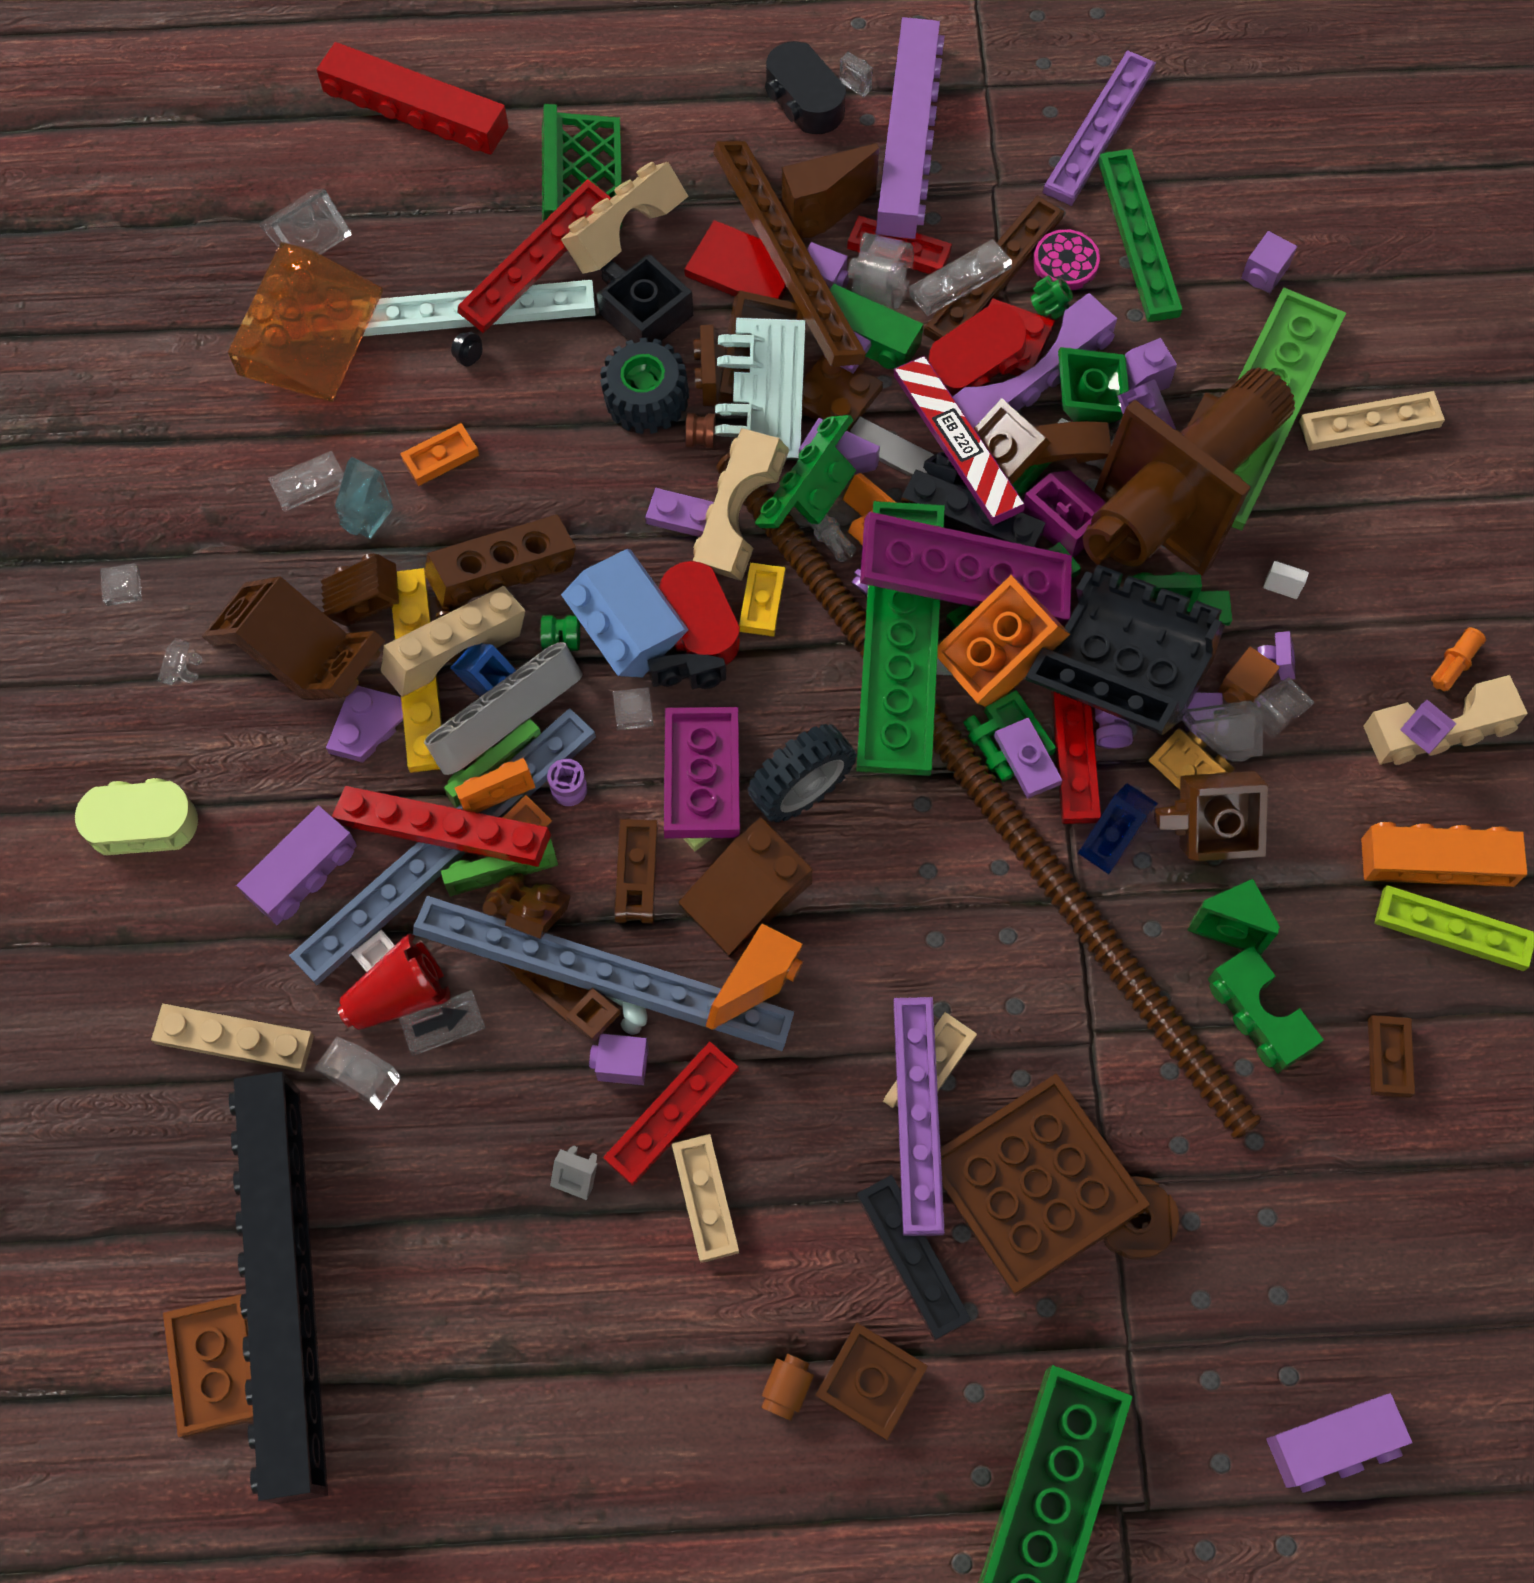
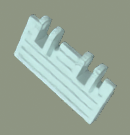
M736 318V334L719 335L718 344L724 347H750V357L720 356L717 358V366L750 369V373L734 372L733 403L749 404H716L715 413L722 416H748L747 426L722 424L715 426L714 435L738 437L741 428L780 438L789 448L786 460H798L799 448L801 446L805 320Z

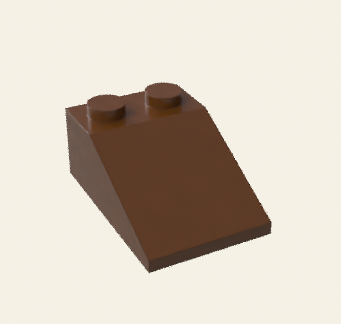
M878 143L782 167V206L801 239L812 238L817 234L825 233L876 192L879 159Z
M739 290L734 298L728 334H736V318L803 320V315L794 302ZM726 347L725 355L750 357V347ZM723 367L719 393L733 396L734 372L750 373V369Z
M760 817L726 848L678 904L730 957L756 934L761 924L766 925L812 884L813 869Z

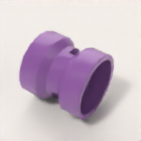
M1095 708V720L1099 723V728L1096 730V744L1107 749H1118L1132 744L1133 730L1129 727V721Z
M561 759L550 766L547 780L553 799L563 806L579 804L587 794V783L582 766L572 759Z

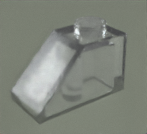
M1251 700L1187 709L1181 719L1193 734L1226 760L1245 761L1250 757L1263 755V714Z
M337 1036L314 1068L317 1072L378 1110L401 1078L392 1065L363 1047Z

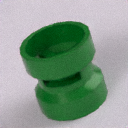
M542 615V651L560 642L566 643L570 651H579L580 621L576 615H567L564 619H556L553 615Z

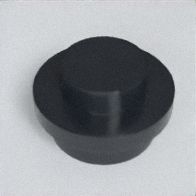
M472 332L457 335L451 347L453 357L456 358L459 364L466 367L478 361L483 350L480 336Z

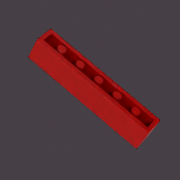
M334 42L316 69L322 90L329 96L339 97L354 103L360 108H368L381 113L389 119H397L410 124L416 129H423L434 133L442 139L458 142L474 151H481L492 155L509 127L505 105L338 42Z

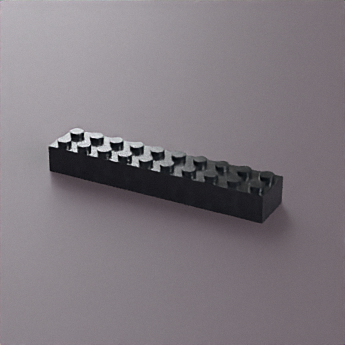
M282 1071L234 1078V1091L229 1093V1108L231 1115L236 1116L237 1131H232L231 1146L233 1154L235 1156L238 1155L239 1171H234L233 1184L236 1195H240L241 1211L236 1212L235 1221L238 1235L243 1236L244 1252L238 1254V1269L242 1278L245 1277L246 1294L241 1295L240 1308L243 1319H248L249 1336L243 1338V1355L245 1361L250 1362L251 1379H247L245 1383V1395L247 1404L249 1406L253 1405L254 1422L248 1425V1442L250 1448L255 1449L256 1467H252L250 1472L251 1489L253 1494H258V1501L274 1504L328 1496L300 1089Z

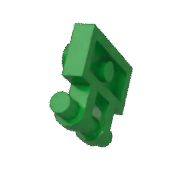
M1017 690L985 707L984 713L989 719L988 722L981 725L975 715L968 717L963 722L969 732V740L974 746H979L987 758L986 765L992 773H997L1002 782L1011 779L1014 773L1008 765L1002 750L999 751L990 738L995 735V731L1029 717L1049 756L1053 755L1056 750L1055 745Z

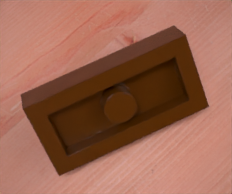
M1372 1015L1368 1019L1371 1095L1411 1098L1415 1095L1411 1018Z

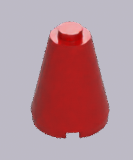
M410 933L403 937L340 997L341 1006L337 1010L341 1020L347 1027L354 1026L357 1030H362L442 1005L450 1000L449 987L447 986L442 989L438 979L444 977L439 964L422 941L416 944L413 943L415 935Z

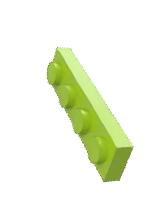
M1386 885L1382 890L1374 924L1517 970L1525 971L1530 967L1534 948V931Z

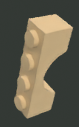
M650 162L636 172L639 177L634 181H625L615 188L616 195L610 200L605 198L591 208L594 212L588 218L585 216L581 217L569 225L570 232L561 241L582 274L600 270L622 252L619 238L620 226L624 216L630 209L637 210L651 219L667 215L689 197L669 162L658 165Z
M741 428L738 438H735L731 444L730 460L726 471H723L719 477L718 493L714 504H711L706 512V526L703 534L695 542L693 561L710 566L714 573L742 581L754 548L746 542L740 532L739 512L744 500L752 491L760 486L778 482L789 453V448L780 438Z
M502 586L384 645L381 672L403 697L432 682L443 665L462 650L481 643L491 644L498 648L519 637L525 609L506 587Z
M1508 675L1476 684L1464 699L1463 715L1452 719L1456 725L1428 755L1440 754L1448 750L1451 745L1462 743L1463 746L1476 744L1483 740L1484 736L1496 734L1497 737H1503L1515 732L1518 729L1517 725L1528 713L1511 676ZM1408 702L1374 711L1363 726L1380 765L1394 762L1395 765L1404 764L1414 759L1416 755L1426 753L1425 750L1400 730L1416 711Z

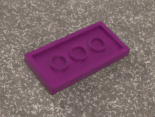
M738 707L665 708L664 839L737 838L740 836Z

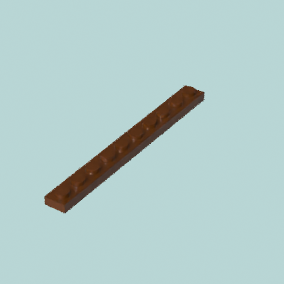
M716 141L713 152L830 366L862 365L866 355L863 347L746 141Z

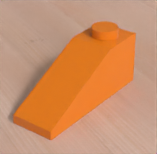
M761 924L712 1003L706 1027L711 1030L717 1028L780 993L787 979L794 982L803 964V961L798 959L803 944Z

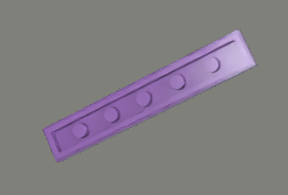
M1127 50L1045 183L1043 194L1070 206L1073 205L1096 167L1100 154L1104 153L1153 73L1156 62Z
M933 997L894 998L903 1236L944 1235Z

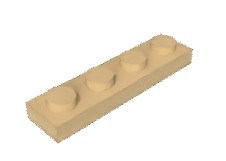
M1431 391L1302 414L1299 423L1308 449L1311 451L1440 428L1445 419L1435 392Z
M162 1003L151 1041L157 1045L304 1072L314 1035L311 1031Z

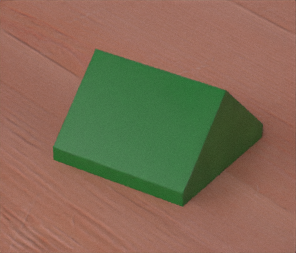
M1060 347L1058 356L1062 403L1066 414L1074 422H1106L1109 424L1121 420L1123 414L1118 396L1129 391L1125 355Z
M1251 879L1204 900L1190 922L1187 931L1243 951L1253 945L1261 956L1277 936L1280 926L1255 881Z

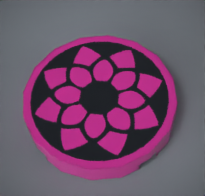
M1071 229L1056 230L1046 234L1038 242L1033 256L1034 271L1037 276L1040 275L1041 278H1045L1050 275L1053 282L1058 278H1062L1071 290L1080 289L1085 283L1091 282L1096 276L1100 263L1099 249L1093 240L1085 234Z

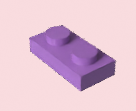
M655 488L645 516L646 524L701 537L706 526V512L714 502Z

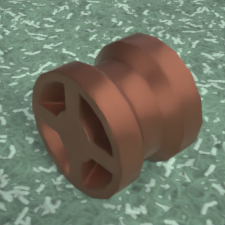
M687 413L686 447L693 448L695 445L701 444L706 448L714 449L715 414L708 413L705 417H700L695 413Z

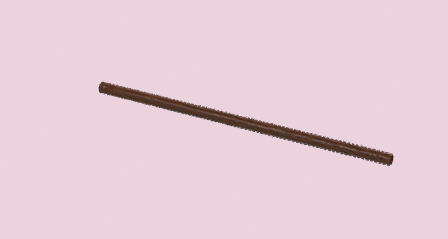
M730 452L720 459L716 467L720 475L723 471H726L730 460ZM766 484L752 491L744 500L743 505L747 506V511L753 514L755 521L761 514L760 510L763 504L772 498L774 493L768 489ZM789 513L779 528H762L765 530V534L771 538V542L778 546V551L784 554L785 560L790 562L792 569L796 570V574L803 578V583L809 586V591L812 594H816L815 598L818 602H822V608L826 611L829 610V617L835 619L834 623L836 626L841 627V632L844 635H848L847 640L851 644L854 643V649L857 652H861L860 657L863 659L866 611H862L861 604L855 603L856 598L849 594L850 590L843 586V581L837 578L836 572L830 570L831 566L829 563L824 562V557L818 553V549L812 545L811 540L805 537L804 531L799 529V525L793 521V517ZM935 704L933 751L936 754H941L940 760L943 763H948L946 767L948 771H954L953 777L957 781L961 780L960 786L963 789H968L967 795L970 798H975L974 804L977 807H982V815L989 816V824L996 825L994 829L996 833L1003 834L1001 838L1003 842L1010 843L1008 847L1010 851L1017 852L1015 856L1017 860L1024 861L1023 868L1031 870L1030 877L1032 879L1037 878V886L1045 889L1044 895L1052 898L1051 904L1054 907L1058 906L1060 908L1058 913L1061 916L1065 915L1067 917L1065 922L1068 925L1074 926L1072 930L1074 934L1082 936L1080 938L1081 943L1089 945L1087 948L1088 952L1096 954L1095 961L1097 963L1102 962V970L1104 972L1109 971L1111 974L1109 979L1112 982L1116 981L1118 983L1116 988L1126 993L1124 995L1126 1001L1131 1000L1133 1002L1132 1009L1140 1011L1139 1018L1147 1020L1148 1024L1146 1027L1149 1030L1154 1029L1156 1032L1154 1037L1157 1040L1161 1038L1163 1049L1168 1048L1171 1051L1169 1054L1170 1058L1178 1060L1177 1067L1185 1069L1186 1073L1184 1076L1187 1079L1192 1078L1194 1089L1199 1088L1202 1091L1199 1094L1200 1097L1209 1100L1207 1106L1210 1109L1215 1108L1217 1111L1215 1116L1218 1119L1222 1117L1225 1121L1223 1123L1224 1128H1230L1233 1131L1231 1137L1239 1139L1260 1123L1262 1117L1259 1114H1253L1252 1110L1254 1107L1251 1104L1246 1105L1244 1094L1239 1095L1236 1092L1238 1089L1237 1085H1231L1228 1082L1230 1080L1229 1075L1221 1073L1222 1066L1214 1064L1213 1060L1215 1057L1212 1054L1207 1055L1205 1052L1207 1047L1204 1044L1200 1046L1198 1043L1200 1038L1190 1033L1192 1030L1190 1025L1185 1026L1182 1023L1184 1021L1183 1016L1175 1014L1176 1007L1168 1005L1169 998L1161 996L1160 992L1162 989L1159 986L1154 987L1152 984L1154 979L1151 976L1146 977L1145 973L1147 970L1144 967L1139 968L1137 965L1139 960L1136 957L1132 958L1130 956L1132 951L1129 948L1125 949L1123 947L1125 942L1121 938L1117 939L1115 937L1117 935L1115 929L1110 930L1108 928L1110 925L1108 920L1101 919V911L1093 909L1095 907L1094 902L1086 900L1088 897L1086 892L1079 891L1081 887L1079 883L1072 882V874L1065 873V865L1058 864V856L1050 854L1052 852L1051 847L1043 845L1045 842L1044 838L1036 836L1038 833L1036 828L1029 827L1031 824L1029 819L1022 818L1024 815L1022 810L1015 809L1017 806L1015 801L1008 800L1010 797L1008 792L1001 791L1003 786L1000 783H995L996 777L993 774H988L989 768L986 765H981L982 759L979 756H974L975 750L972 747H967L968 741L965 738L961 739V732L954 730V723L952 721L947 722V714L944 712L940 713V705Z

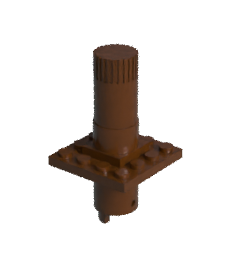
M1252 368L1199 418L1181 432L1173 429L1156 416L1152 410L1144 407L1138 401L1134 400L1124 411L1094 490L1106 503L1092 516L1091 525H1088L1083 535L1084 548L1089 557L1097 565H1101L1110 556L1123 565L1133 567L1143 564L1163 545L1203 576L1211 568L1251 488L1240 476L1233 472L1293 415L1295 400H1293L1294 395L1291 393L1290 387L1286 385L1287 383L1279 375H1275L1273 371H1268L1265 368Z

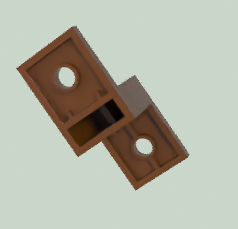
M281 576L245 582L202 635L212 646L238 645L301 699L347 697L357 687L359 680L356 678L362 670L372 666L379 658L381 652L378 649L385 641L375 631L346 633Z

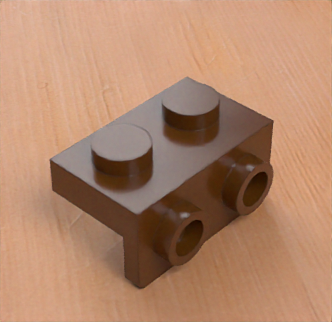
M700 325V339H694V360H701L702 367L695 368L696 389L703 390V406L737 404L733 403L732 395L719 393L723 367L717 366V358L725 355L726 347L714 344L713 325Z

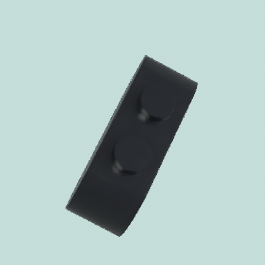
M798 41L786 42L778 45L769 53L766 61L765 89L770 99L777 101L784 109V113L789 121L795 122L803 132L809 134H825L836 129L843 121L845 115L846 86L807 43Z

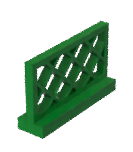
M544 104L542 117V223L581 186L579 185L572 190L563 182L571 174L582 184L587 179L595 184L605 177L614 185L606 194L611 198L616 195L614 190L621 184L620 117L558 113L557 105ZM563 125H574L581 132L571 137L563 130ZM598 128H612L613 134L604 140L595 130ZM587 136L597 144L589 152L579 144ZM571 148L581 156L573 164L563 156ZM602 151H605L613 158V161L606 166L595 158ZM586 163H589L598 171L590 178L579 170Z

